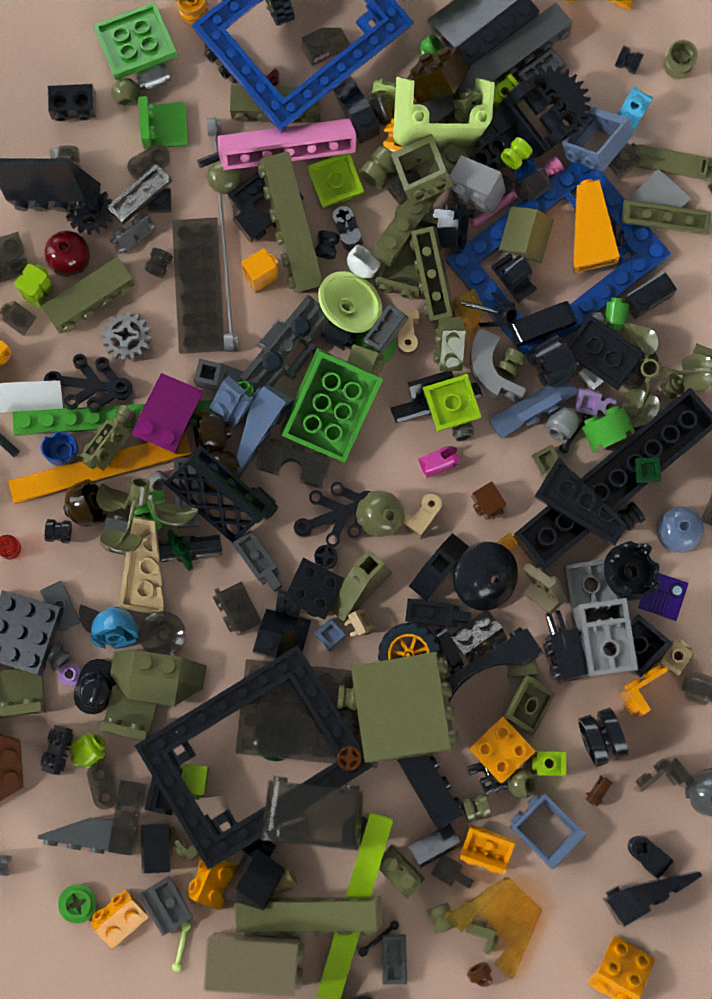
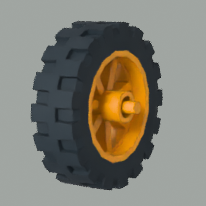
M407 622L393 627L383 636L378 648V661L394 659L393 654L409 657L423 651H427V653L437 652L441 655L442 649L440 648L439 639L433 634L434 632L431 629L424 627L422 624ZM405 637H413L409 648L403 640ZM417 639H419L425 647L416 650L414 647ZM399 641L405 651L393 650L395 644Z

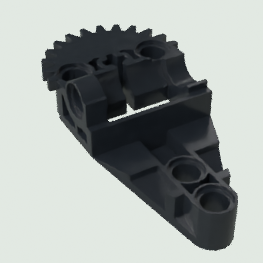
M551 66L547 67V73L542 67L538 70L539 74L533 71L528 80L519 83L503 98L469 159L475 161V158H478L482 161L483 165L497 170L507 167L501 158V153L506 148L511 147V143L515 138L519 137L530 145L532 154L529 157L534 159L541 157L558 145L572 131L577 133L579 131L578 126L583 127L585 125L582 119L587 120L589 118V115L584 111L591 110V106L585 104L590 102L591 97L584 96L589 90L588 88H580L584 83L583 80L576 83L577 74L569 77V69L562 74L560 66L556 68L555 72H553ZM535 85H539L542 90H538ZM524 100L536 116L544 111L548 105L553 104L539 119L550 135L542 138L517 104ZM562 120H566L570 126H566ZM492 146L497 147L500 153L495 152Z

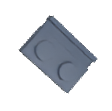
M228 376L223 380L209 408L222 417L225 422H231L233 424L232 428L235 429L242 421L254 398L252 396L248 397L245 394L246 391Z

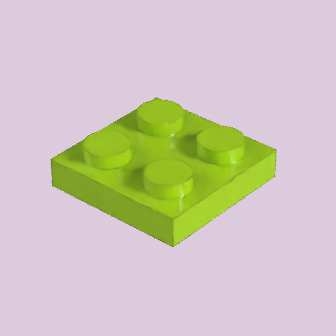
M350 153L337 155L307 166L322 209L364 195V190Z
M468 374L423 387L437 432L481 419Z

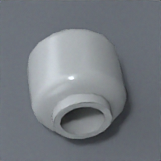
M560 406L546 421L548 434L558 441L570 439L580 425V419L576 410L569 406Z

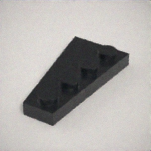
M558 457L534 498L615 546L626 529L627 524L607 504H604L596 496L597 494L591 488H588L579 479L580 477L574 471H571L564 464L565 462Z

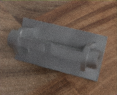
M140 213L130 221L132 225L126 229L121 227L112 234L114 238L110 242L118 243L115 248L120 254L122 252L126 253L138 244L133 237L134 235H137L142 241L154 232L156 225L152 220L149 222L146 220L150 217L148 214L142 216Z

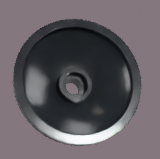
M491 541L479 542L469 547L460 556L455 566L453 576L455 591L460 600L467 606L480 611L493 610L503 605L513 594L518 581V566L515 557L505 546ZM495 576V581L492 583L491 579Z

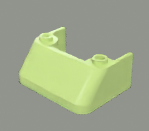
M397 77L393 130L395 142L400 146L406 147L432 134L438 147H447L449 143L456 147L474 146L492 120L495 82L476 78L475 90L481 93V97L474 101V108L470 112L469 124L429 123L428 109L424 105L413 104L414 81Z

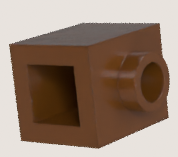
M492 481L471 495L475 502L473 508L479 517L483 515L485 520L490 517L494 520L504 513L503 509L507 504Z

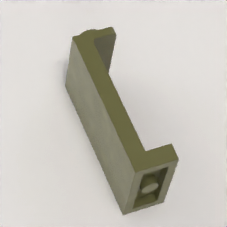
M397 205L395 216L403 206ZM427 213L416 230L431 226L438 228V218H433V214ZM410 240L390 268L381 263L375 287H378L384 293H392L393 291L400 293V296L406 299H413L414 297L419 299L421 292L419 283L422 281L420 273L417 274L414 260H417L415 251L411 249Z

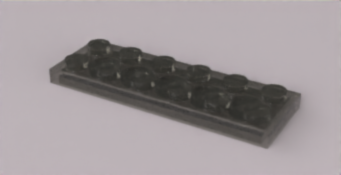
M217 217L172 220L179 353L225 351Z

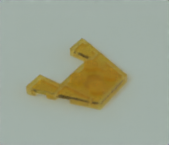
M505 877L482 891L477 897L462 903V906L449 911L444 917L462 932L474 917L479 914L510 944L494 964L512 980L542 909L509 877Z

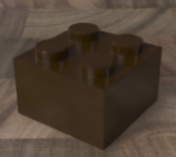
M459 46L452 48L444 47L435 53L426 52L422 54L407 79L414 81V98L416 102L421 103L454 94L470 70V67Z

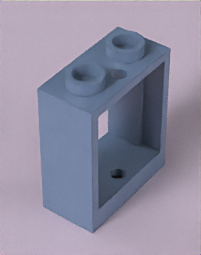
M592 107L587 113L589 118L587 120L582 119L585 125L583 127L578 126L579 131L577 133L572 131L562 145L565 156L569 161L577 162L590 169H597L603 172L634 133L629 118ZM597 130L611 134V137L598 152L583 148Z
M536 794L527 803L530 807L524 813L519 811L511 819L513 824L510 829L550 869H553L586 834L546 794L541 796ZM543 803L572 831L549 856L519 828Z

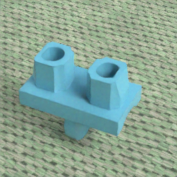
M636 86L632 88L618 115L630 119L633 132L653 99L651 95L643 93Z

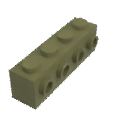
M431 226L411 231L412 237L409 238L412 251L416 253L417 260H414L417 274L420 273L422 282L419 283L422 296L425 295L426 305H424L426 317L430 318L432 322L439 321V318L456 317L437 228Z

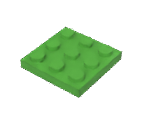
M155 2L93 25L115 81L178 57Z

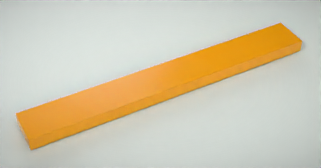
M186 433L177 454L147 442L119 450L113 457L112 463L104 471L96 467L92 470L82 461L9 480L8 484L13 503L17 504L68 490L74 484L86 479L91 480L89 483L173 461L174 458L191 456L192 452Z

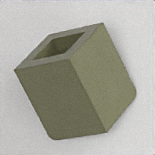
M536 659L525 666L508 665L507 678L537 675Z

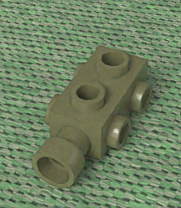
M121 405L116 411L117 415L113 420L107 419L104 424L100 425L97 429V434L91 442L84 446L80 456L84 458L82 462L93 470L96 467L104 471L112 463L113 457L119 449L126 444L131 434L125 429V426L136 417V414L126 406ZM94 447L93 452L90 453V449Z

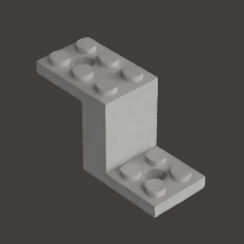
M605 559L564 565L573 627L578 628L579 634L583 636L589 677L638 670L627 598L617 599V595L608 586L604 576ZM587 579L596 581L597 589L595 591H588L585 588V581ZM605 643L615 645L616 653L613 656H607L604 653L603 646Z

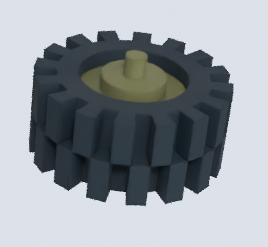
M266 0L268 4L266 9L267 11L270 10L276 25L279 26L295 20L294 10L291 6L292 0Z

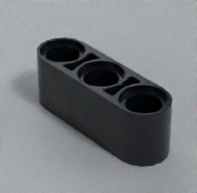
M565 301L517 319L510 325L509 331L516 347H521L568 329L577 324V320L569 302Z

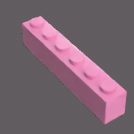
M350 118L289 126L281 132L274 128L217 136L218 154L223 171L257 166L260 164L259 160L263 157L288 151L291 161L356 152V133Z

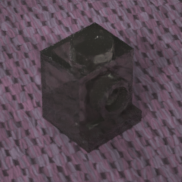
M627 142L608 166L620 179L640 163L641 157L639 154H641V151L636 144H629ZM627 153L629 158L624 160L621 158V155Z
M410 169L405 171L409 184L422 179L416 170L412 172ZM398 174L386 181V189L399 205L409 199Z

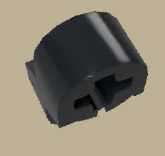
M347 206L336 208L333 212V219L345 250L350 252L357 244L363 246L361 232L352 210Z

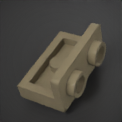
M528 562L522 568L531 581L522 592L524 596L549 614H553L568 599L561 589L562 583L555 576L550 578L547 572L540 566L536 568Z

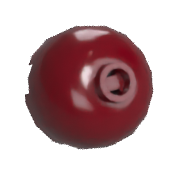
M69 230L53 234L46 242L44 249L45 260L49 268L57 275L63 277L82 273L88 266L91 257L89 246L85 239L76 232Z

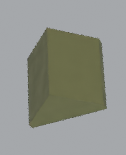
M510 207L499 251L511 253L515 256L521 255L525 259L542 263L554 220L538 209Z
M525 675L502 717L511 724L535 735L555 693L532 677Z

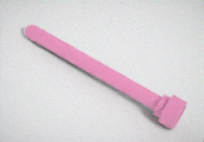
M555 155L546 160L544 168L539 171L541 177L523 186L519 185L502 198L494 214L488 211L486 213L482 212L472 220V225L474 227L480 226L548 175L552 176L564 170L560 160Z

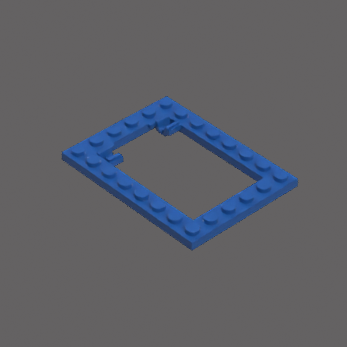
M223 0L193 23L192 28L281 132L408 30L414 22L396 0H364L367 3L365 7L368 11L355 22L364 32V35L285 98L281 96L226 30L263 0ZM372 20L376 25L371 27L368 22Z
M577 162L569 164L564 170L556 174L515 206L538 209L545 214L565 198L575 209L576 197H574L572 192L577 189V185L588 179H593V181L600 180L609 218L613 223L621 224L622 237L626 240L618 248L620 256L618 262L621 265L570 304L577 324L555 333L561 337L558 339L559 342L579 328L589 314L591 315L602 310L607 302H611L612 298L620 296L671 255L669 250L649 227L621 223L624 197L602 171L590 169ZM509 211L466 243L462 251H456L446 259V263L479 303L490 308L503 304L491 295L492 292H495L507 301L509 300L479 264L499 249ZM629 252L632 256L627 260L624 255ZM488 312V314L493 318V320L497 321L496 318H494L493 314ZM518 312L517 319L523 318ZM499 326L515 345L509 328ZM552 335L517 347V349L527 357L532 347Z

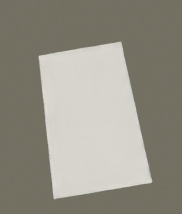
M60 380L0 383V413L63 409Z

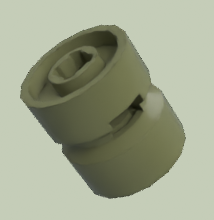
M678 40L671 45L663 65L668 76L674 79H683L689 75L698 55L695 45L687 40Z
M381 146L372 154V161H366L359 170L362 178L379 190L389 181L388 175H392L397 171L391 156L392 152Z

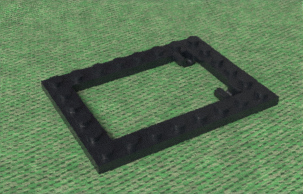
M298 645L134 745L208 870L372 768L370 763L365 762L364 752ZM288 679L292 681L336 755L346 746L355 747L361 754V762L356 769L352 771L343 770L336 761L239 823L236 822L229 809L213 819L208 814L204 815L180 774L183 772L179 767L197 756L188 742L189 740ZM182 745L185 751L176 755L174 750ZM228 821L231 828L223 832L220 825Z

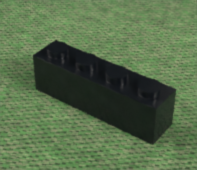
M423 755L397 760L437 830L463 816L461 810L464 807L457 796L453 798L450 794L449 789L452 787L446 776L440 777L436 770L440 766L433 755L430 757Z

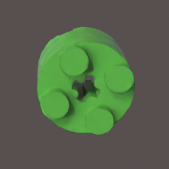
M618 405L605 411L606 416L598 419L597 415L584 421L585 426L582 429L593 452L598 451L596 446L600 444L602 448H605L626 438L625 433L628 431L631 434L636 433L624 407L619 409Z

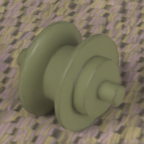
M670 374L668 378L661 380V392L669 399L676 398L677 395H681L685 391L684 380L677 374Z

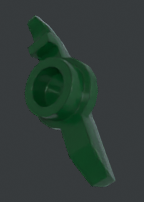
M169 529L167 533L168 540L174 554L181 559L186 569L191 571L193 564L188 555L190 549L188 543L183 540L179 541L178 535L174 534L172 529Z

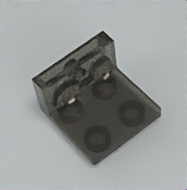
M242 581L223 591H220L219 588L214 589L216 595L213 596V599L220 612L225 611L227 616L223 617L230 633L235 631L238 636L261 624L262 621Z
M667 757L665 759L662 758L653 766L655 770L651 774L649 772L641 775L635 781L637 785L633 789L635 792H643L666 772H668L666 777L674 786L687 787L695 780L677 758L669 759Z

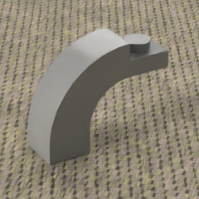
M479 328L470 352V367L475 381L485 394L495 400L499 393L504 394L503 397L509 401H521L526 388L504 379L496 372L493 366L492 356L500 337Z

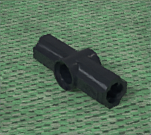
M220 534L202 537L193 535L178 537L179 541L183 540L188 543L190 547L188 555L192 561L198 560L200 557L222 555ZM169 540L158 542L160 562L175 560L182 562L174 554Z

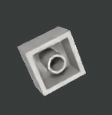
M461 155L450 174L454 185L451 187L452 192L458 202L474 205L477 210L483 213L487 211L492 214L495 213L506 193L500 171Z

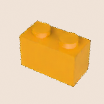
M262 248L241 262L243 275L255 293L278 280V261L272 252L267 253L265 248Z

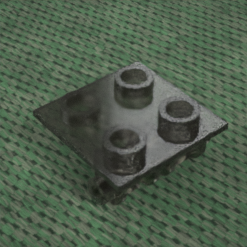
M18 232L0 237V283L23 275L22 272L28 264Z

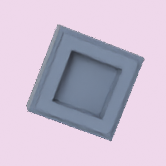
M332 618L314 633L329 651L347 636Z

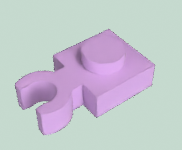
M579 387L573 409L576 412L597 415L598 410H602L606 415L605 411L608 410L606 409L607 404H616L617 401L610 396L602 399L603 394L600 391Z

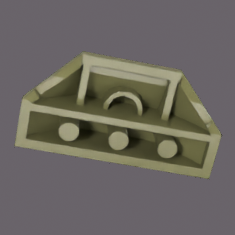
M136 650L114 652L110 676L128 700L176 707L203 689L207 666L183 657Z

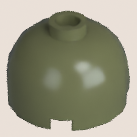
M380 490L372 491L363 500L361 499L356 511L357 522L369 535L377 537L392 535L402 525L404 518L403 505L392 493Z

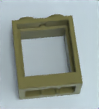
M432 134L391 153L404 191L412 205L454 186L441 151ZM433 158L436 159L439 171L409 184L405 171Z

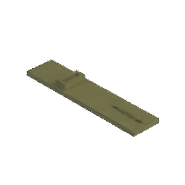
M637 144L633 163L635 167L651 170L659 169L661 172L712 181V158Z

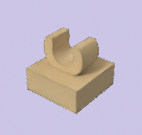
M366 608L349 614V619L344 623L345 626L349 624L354 626L355 631L350 633L351 637L361 636L376 629Z

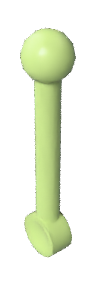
M189 922L181 925L183 931L176 962L172 965V969L175 972L181 970L180 962L187 931L191 928Z

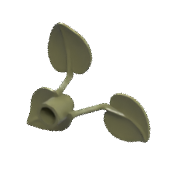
M629 322L625 324L622 337L646 354L640 362L644 360L641 364V372L646 376L647 391L645 392L640 388L632 389L625 394L622 400V408L624 407L633 428L646 425L658 415L660 400L658 397L650 395L651 380L660 378L663 372L683 375V385L687 389L691 388L694 392L704 391L712 385L711 358L702 354L688 355L682 360L683 371L662 367L656 360L649 358V355H653L658 349L659 339L657 334L646 326Z
M134 478L131 480L129 494L112 489L102 483L96 497V503L99 508L109 512H118L121 509L126 510L128 508H131L126 531L107 530L101 534L100 543L105 548L120 553L136 550L140 546V537L129 533L136 506H144L148 500L153 514H157V519L164 524L173 526L189 522L198 513V509L174 504H158L155 507L153 493H149L150 482L144 478Z

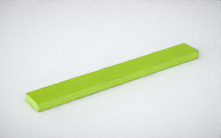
M370 812L346 897H371L393 818ZM335 931L317 997L341 999L360 931H352L350 935H338L337 931Z

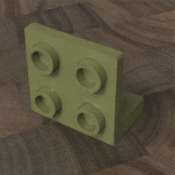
M20 669L0 671V718L46 713L42 676Z
M113 686L105 719L100 721L98 730L142 741L150 735L157 704L128 700L119 686Z

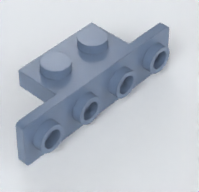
M571 379L555 388L547 385L490 418V423L498 436L504 438L526 424L528 427L535 424L543 414H552L559 409V405L575 397L578 391Z

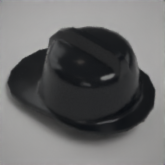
M105 659L90 660L83 666L79 674L73 698L78 709L86 714L94 715L105 710L110 700L112 688L116 685V682L110 676L112 664Z

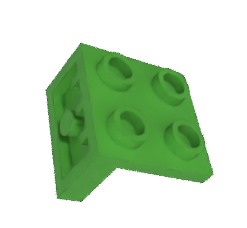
M147 96L138 97L140 135L144 149L188 145L186 106L184 102L149 104Z

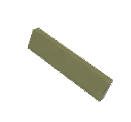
M624 200L621 222L623 224L700 235L709 234L711 212L633 200Z

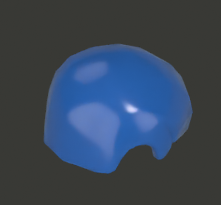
M56 431L49 437L45 436L40 446L42 455L51 464L56 466H64L72 462L79 450L77 441L72 435Z

